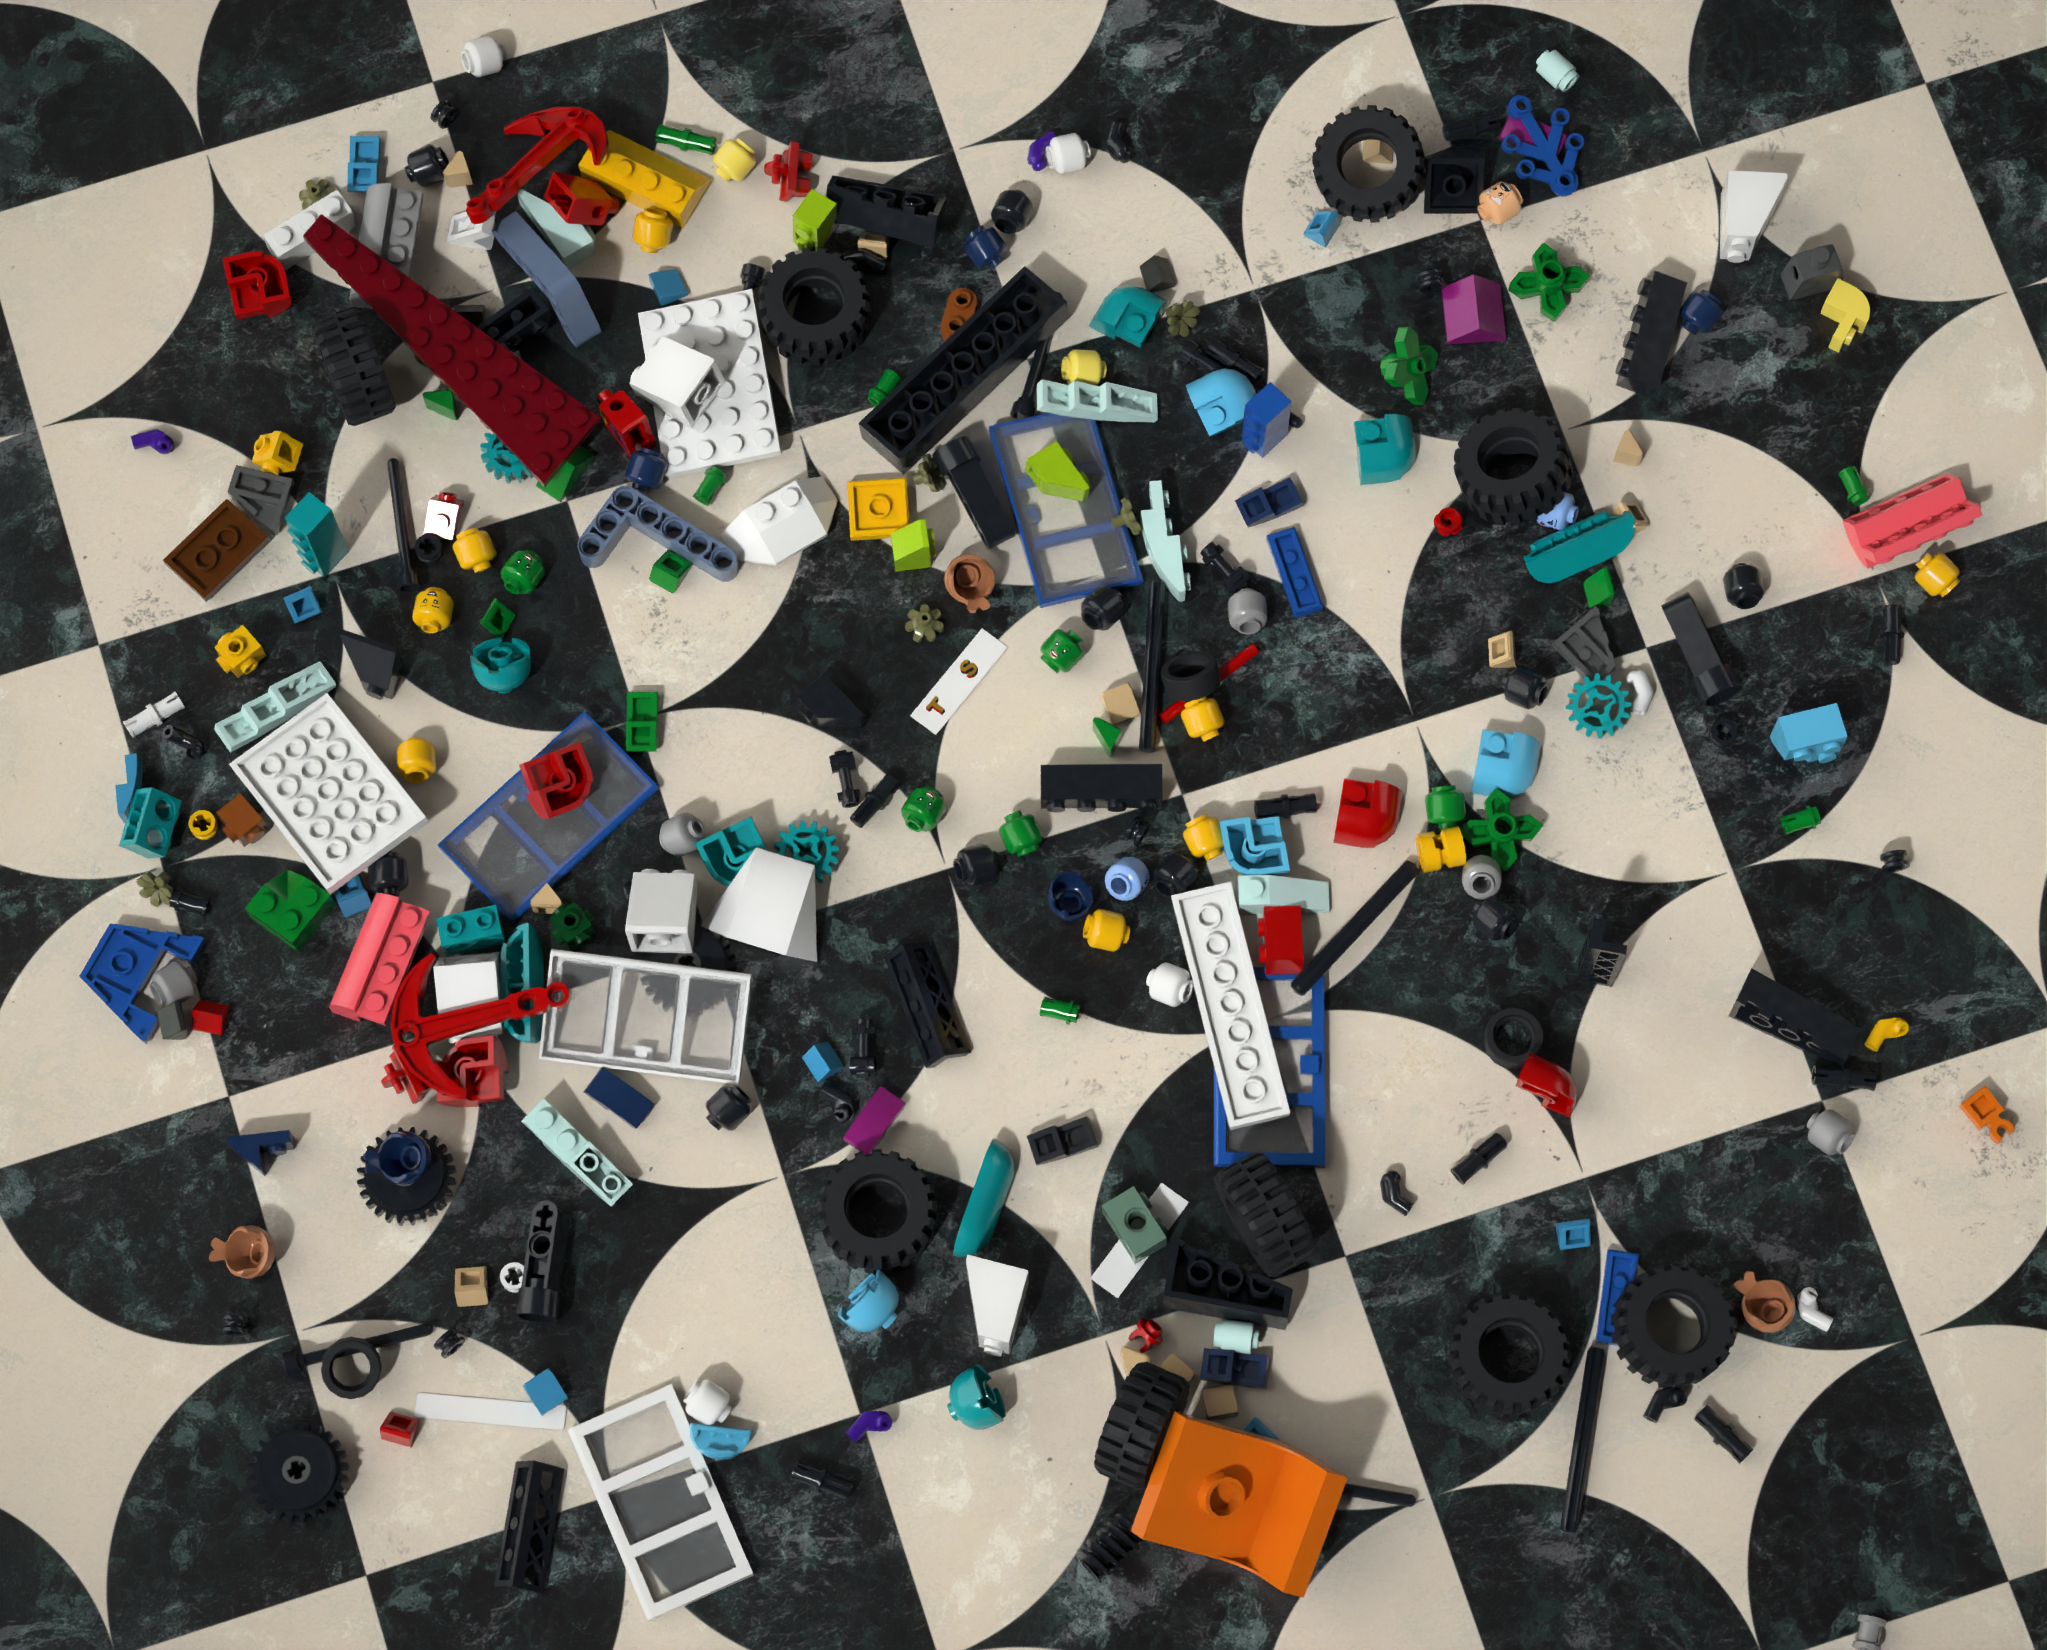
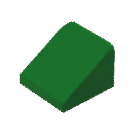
M441 390L423 393L427 409L449 419L457 420L456 401L453 392Z
M667 550L653 564L649 580L670 593H674L692 568L693 563Z
M1606 567L1587 578L1583 583L1590 609H1593L1595 606L1597 608L1609 606L1613 602L1615 591L1609 569Z
M1095 717L1093 720V731L1107 755L1111 758L1121 742L1122 731L1099 717Z

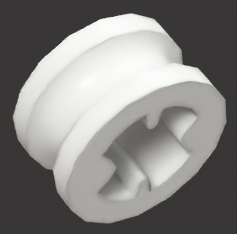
M512 1262L503 1267L500 1273V1280L506 1290L517 1293L518 1289L521 1288L523 1276L519 1278L520 1283L514 1285L512 1281L507 1283L506 1280L511 1277L510 1272L516 1270L517 1274L520 1271L523 1273L524 1266L520 1263Z

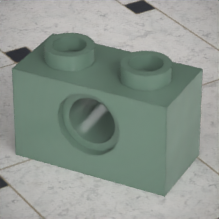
M1133 1186L1103 1204L1102 1213L1134 1264L1166 1246L1167 1237L1165 1235L1169 1232L1161 1218L1155 1219L1149 1211L1152 1205L1143 1191L1138 1193ZM1133 1218H1141L1146 1224L1142 1229L1135 1230L1128 1223Z

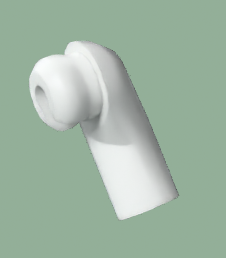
M1633 670L1627 675V683L1631 687H1635L1637 692L1631 710L1638 715H1645L1654 694V689L1648 674L1642 670Z
M1806 1287L1798 1293L1796 1300L1800 1316L1804 1321L1827 1332L1834 1318L1818 1310L1816 1301L1818 1294L1816 1290Z

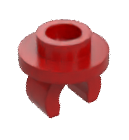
M1140 1319L1137 1322L1138 1329L1133 1331L1128 1338L1130 1341H1133L1138 1336H1142L1145 1340V1345L1139 1351L1144 1353L1152 1349L1154 1345H1160L1163 1342V1330L1152 1319Z

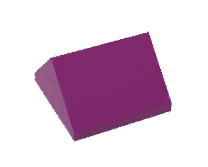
M1473 274L1442 289L1447 344L1506 341L1501 286L1499 283Z

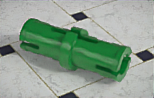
M659 124L655 141L680 147L681 151L693 150L713 155L716 147L714 142L717 139L716 137L694 133L692 129L685 128V130Z

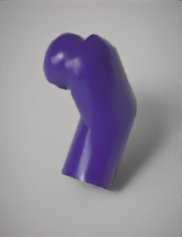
M1052 131L1029 146L1027 161L1029 165H1032L1034 171H1041L1047 166V161L1044 159L1046 147L1050 145L1051 139L1056 137Z
M158 429L131 435L135 450L150 446L161 454H169L174 449L173 439Z
M865 1411L845 1433L857 1443L867 1431H888L892 1427L893 1421L890 1415L884 1411Z

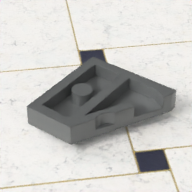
M236 465L227 492L234 501L273 534L278 535L294 486V480Z
M1596 606L1553 642V647L1582 677L1587 676L1590 681H1594L1596 673H1599L1600 680H1604L1608 674L1610 675L1616 670L1617 665L1608 645L1609 640L1606 631H1604L1600 620V611Z

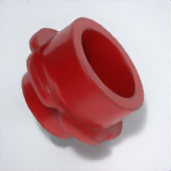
M1454 508L1442 509L1434 518V526L1438 528V532L1443 536L1456 535L1462 530L1461 523L1463 522V517ZM1447 520L1451 521L1450 525L1446 524Z

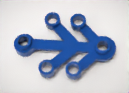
M1524 95L1514 96L1507 105L1508 115L1514 120L1522 121L1535 146L1520 142L1516 135L1509 134L1502 140L1501 148L1507 154L1517 153L1543 161L1550 170L1535 168L1532 161L1524 159L1516 166L1517 176L1521 179L1531 178L1548 183L1551 190L1558 196L1566 197L1573 194L1578 187V177L1573 169L1577 153L1584 145L1582 135L1572 133L1565 140L1567 151L1562 165L1556 157L1563 127L1570 119L1569 112L1564 108H1557L1551 114L1550 120L1552 125L1547 140L1531 113L1532 103L1530 99ZM1523 102L1526 107L1525 110L1518 109L1516 103ZM1556 114H1562L1564 122H1559L1556 119ZM1570 139H1576L1579 142V146L1573 147L1570 144ZM1512 140L1515 143V148H1509L1506 141ZM1521 165L1528 166L1530 173H1523ZM1560 177H1566L1569 180V185L1561 184Z

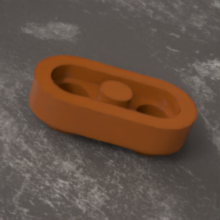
M958 288L949 295L940 327L941 336L944 341L955 332L950 329L952 325H959L961 327L977 311V297L970 289ZM964 298L967 300V303L959 304L957 301Z

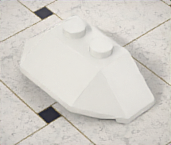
M822 476L795 480L744 509L720 536L725 545L735 552L737 561L776 566L828 535L838 500Z

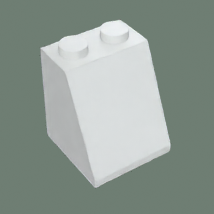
M1728 170L1721 192L1720 259H1727L1733 263H1740L1750 259L1779 204L1787 181V173Z
M663 336L658 343L656 342L651 346L648 351V358L642 366H638L633 371L629 384L636 395L688 427L693 428L726 381L713 358Z
M644 869L641 872H633L625 927L632 952L693 953L697 899L695 874H691L686 870L660 873L658 870Z
M500 952L439 957L433 966L438 1014L501 1000ZM503 1022L448 1038L449 1043H454L467 1037L495 1035L498 1038L499 1034H503L505 1028Z
M967 1255V1276L979 1347H983L985 1353L1001 1357L1002 1353L1010 1354L1029 1284V1272L1025 1269Z

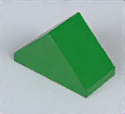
M580 445L548 485L544 488L538 481L536 484L537 488L561 503L595 459V455Z

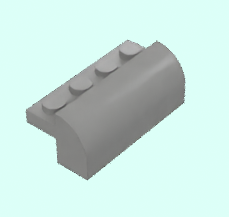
M392 183L371 185L366 191L358 241L411 279L424 197L423 192L395 189ZM351 287L349 296L351 306L372 309Z

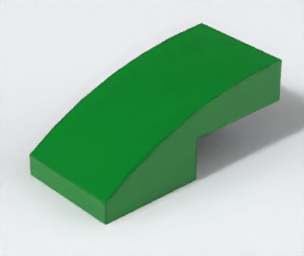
M627 692L626 752H657L658 692Z

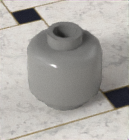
M1245 588L1234 593L1229 598L1228 617L1231 627L1242 634L1250 635L1257 633L1266 625L1268 619L1267 603L1265 597L1260 592Z
M688 812L680 813L666 820L661 825L659 841L663 849L674 856H684L697 850L695 843L705 838L702 822Z
M1477 855L1467 860L1462 870V884L1468 895L1475 899L1483 900L1494 896L1501 887L1502 872L1497 861L1487 855Z
M172 962L153 974L149 987L155 1000L160 1005H170L178 1001L182 1003L193 997L195 994L194 984L198 982V979L190 966L185 968L179 962Z
M1832 1109L1825 1110L1821 1114L1818 1112L1814 1113L1807 1123L1809 1142L1829 1156L1837 1153L1843 1154L1850 1147L1855 1137L1854 1133H1852L1853 1125L1851 1122Z

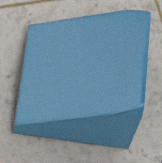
M677 269L648 274L650 283L661 306L688 296Z
M360 874L334 891L344 917H349L368 909L372 904Z
M550 1368L523 1385L525 1392L541 1416L568 1399Z

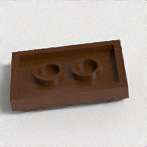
M226 499L167 555L163 562L207 602L270 539Z

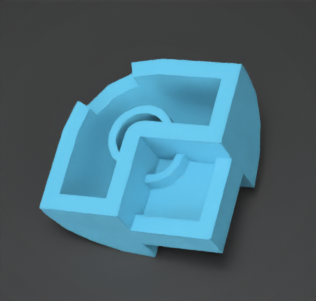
M1225 368L1213 371L1186 385L1194 408L1198 411L1209 437L1237 424H1242L1245 405L1257 394L1245 375L1236 370Z
M1483 729L1471 793L1489 796L1494 789H1499L1510 799L1524 793L1532 786L1536 776L1541 748L1540 742L1532 736L1516 731L1512 735Z
M1279 816L1250 820V817L1219 822L1225 855L1229 864L1242 875H1279L1290 872Z

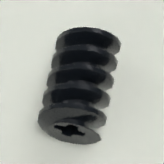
M1119 1513L1114 1515L1117 1526L1110 1522L1105 1524L1108 1534L1102 1531L1096 1532L1099 1543L1091 1539L1086 1541L1089 1552L1083 1548L1077 1550L1080 1562L1099 1583H1102L1098 1574L1100 1571L1108 1576L1111 1575L1108 1567L1109 1563L1117 1567L1120 1566L1117 1558L1119 1554L1127 1559L1130 1557L1126 1548L1128 1545L1136 1550L1139 1549L1136 1541L1138 1536L1131 1532L1133 1522Z

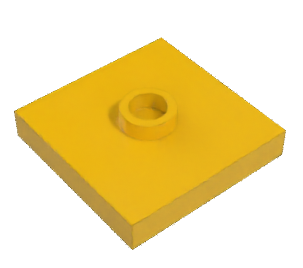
M906 478L847 482L851 541L891 538V533L909 525Z

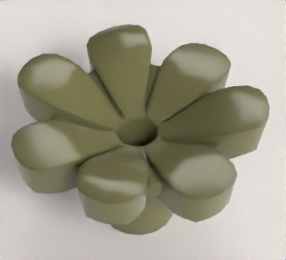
M321 179L318 184H315L313 180H308L306 182L307 190L299 192V199L303 201L302 209L308 208L334 192L335 189L332 187L328 188L329 182Z
M1184 300L1181 305L1175 303L1173 306L1168 307L1166 310V315L1168 316L1167 323L1170 325L1168 331L1173 336H1176L1179 332L1182 337H1187L1189 335L1188 326L1193 328L1197 323V319L1193 317L1199 315V307L1193 305V302L1189 300Z
M931 454L923 457V462L918 465L920 472L913 474V481L916 485L928 484L932 492H939L944 488L943 482L940 480L944 477L940 470L937 469L938 466Z
M1124 497L1120 500L1123 505L1120 515L1110 518L1114 529L1126 525V527L1130 528L1133 535H1137L1139 531H1142L1141 526L1135 521V516L1131 511V502Z
M923 604L919 612L914 609L909 611L908 618L911 621L905 624V629L907 632L915 631L913 635L915 642H921L924 636H926L929 642H933L936 640L935 631L939 633L944 631V624L938 621L942 617V613L938 609L930 611L929 606Z
M146 872L137 879V884L143 887L139 894L143 898L151 897L150 903L155 907H158L161 901L169 905L173 888L167 884L171 877L166 872H161L157 877L151 872Z

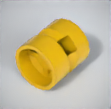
M1458 826L1441 829L1439 835H1436L1433 831L1416 834L1417 853L1423 873L1441 870L1442 865L1453 868L1466 864L1464 840Z

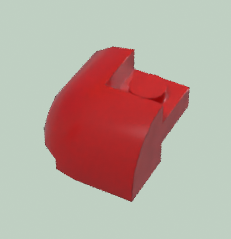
M251 251L223 258L227 284L230 288L237 320L261 314H267L268 318L283 313L291 306L287 275L282 263L275 257L267 255L263 251Z
M581 742L519 765L530 792L526 796L534 811L542 819L553 818L576 809L585 803L584 801L590 792L591 782H593V776Z
M1344 779L1333 843L1361 848H1375L1376 845L1386 842L1394 835L1398 825L1403 796L1402 791L1394 785L1375 780L1374 783Z
M495 1035L465 1038L454 1042L455 1045L447 1051L443 1060L439 1061L438 1064L445 1074L460 1087L467 1090L468 1094L467 1097H457L437 1091V1102L452 1107H481V1103L503 1101L504 1074L509 1072L506 1053L501 1041Z
M1529 1052L1515 1086L1544 1098L1541 1106L1570 1118L1577 1098L1575 1081L1570 1073L1560 1065Z

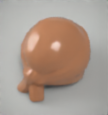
M964 554L954 558L948 565L943 579L949 594L957 601L965 603L970 613H975L978 607L982 610L989 609L990 603L986 597L991 594L996 581L994 570L990 564L982 557L973 554Z
M240 1226L234 1230L226 1242L216 1237L211 1241V1246L214 1250L209 1255V1261L225 1260L227 1268L234 1276L247 1279L256 1278L264 1275L271 1268L276 1253L275 1243L271 1235L259 1226Z
M1751 1271L1744 1273V1281L1737 1280L1733 1286L1736 1290L1744 1295L1741 1308L1746 1321L1751 1327L1764 1333H1775L1783 1330L1792 1322L1796 1309L1795 1299L1791 1290L1784 1283L1778 1280L1756 1281L1754 1273Z

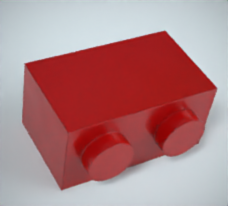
M1264 906L1263 918H1258L1257 921L1258 937L1264 936V945H1259V963H1265L1266 975L1300 974L1303 970L1304 960L1301 906Z

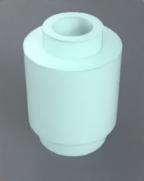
M1556 49L1551 52L1546 50L1536 61L1538 65L1536 72L1556 90L1560 89L1566 92L1579 78L1576 67Z
M1225 1319L1224 1322H1216L1213 1347H1221L1222 1350H1234L1236 1353L1251 1354V1348H1258L1259 1330L1254 1329V1323Z

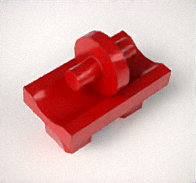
M791 141L789 149L784 150L783 157L780 154H775L773 161L767 162L764 166L765 174L772 176L771 182L773 184H780V201L788 202L792 196L806 197L810 192V179L797 177V170L808 172L811 169L813 154L799 150L800 143Z
M393 1045L392 1049L394 1052L389 1056L392 1063L384 1066L387 1075L381 1080L384 1088L394 1087L397 1094L404 1092L406 1089L412 1103H418L422 1101L424 1093L430 1091L431 1088L409 1071L398 1054L395 1045Z

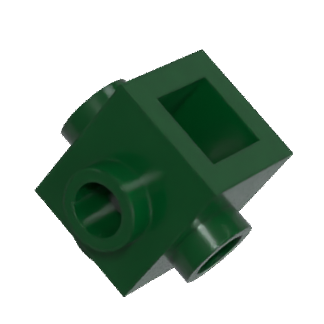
M572 902L570 905H561L552 913L553 917L549 919L553 928L549 931L559 946L564 943L569 951L585 946L595 935L592 923L595 921L585 906L580 909L575 902ZM576 920V923L574 925L568 926Z

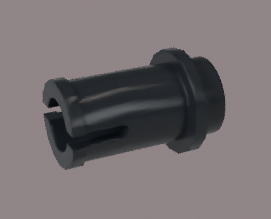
M180 888V890L174 889L169 907L174 908L176 912L184 910L205 917L210 906V897L187 893L184 888Z

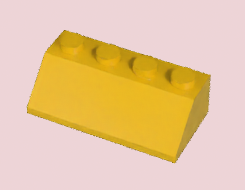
M611 130L607 131L608 151L600 165H594L592 153L588 148L579 163L582 178L598 182L605 191L642 209L657 208L666 211L667 217L672 220L673 224L681 228L685 227L711 183L710 178Z

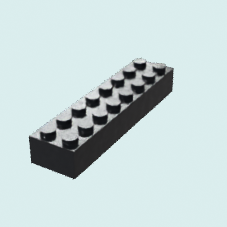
M1024 266L858 423L862 439L904 475L1069 318L1067 301Z

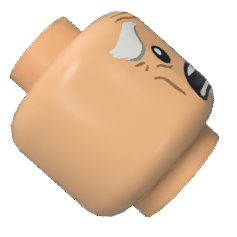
M1501 181L1480 194V205L1477 209L1484 221L1489 220L1495 225H1501L1520 213L1523 199L1515 185Z

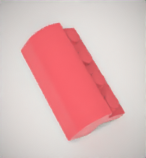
M1946 473L1842 520L1849 542L1858 559L1869 569L1877 564L1890 562L1895 556L1904 552L1914 551L1928 541L1943 538L1950 531L1967 527L1973 524L1974 519L1983 515L1979 504L1966 499L1960 478Z
M375 894L329 1007L333 1013L361 1022L362 1018L386 1026L393 1009V1001L408 973L430 919L431 913L429 910L402 902L399 897L393 895Z

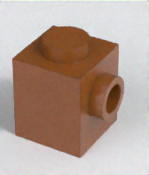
M240 793L216 812L221 822L225 825L222 831L233 843L238 840L244 847L249 843L253 844L260 840L265 833L264 831L268 828L263 818Z

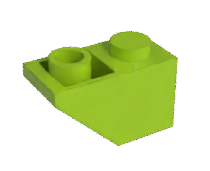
M811 189L792 215L793 242L801 251V248L810 247L811 251H818L819 247L823 248L837 218V203Z
M1057 441L1027 458L1025 471L1042 494L1082 502L1088 499L1090 490L1088 477L1083 471L1079 472L1076 469L1070 452L1066 448L1062 449Z
M919 519L891 533L895 572L931 567L930 557L936 556L933 528L927 529L926 519Z

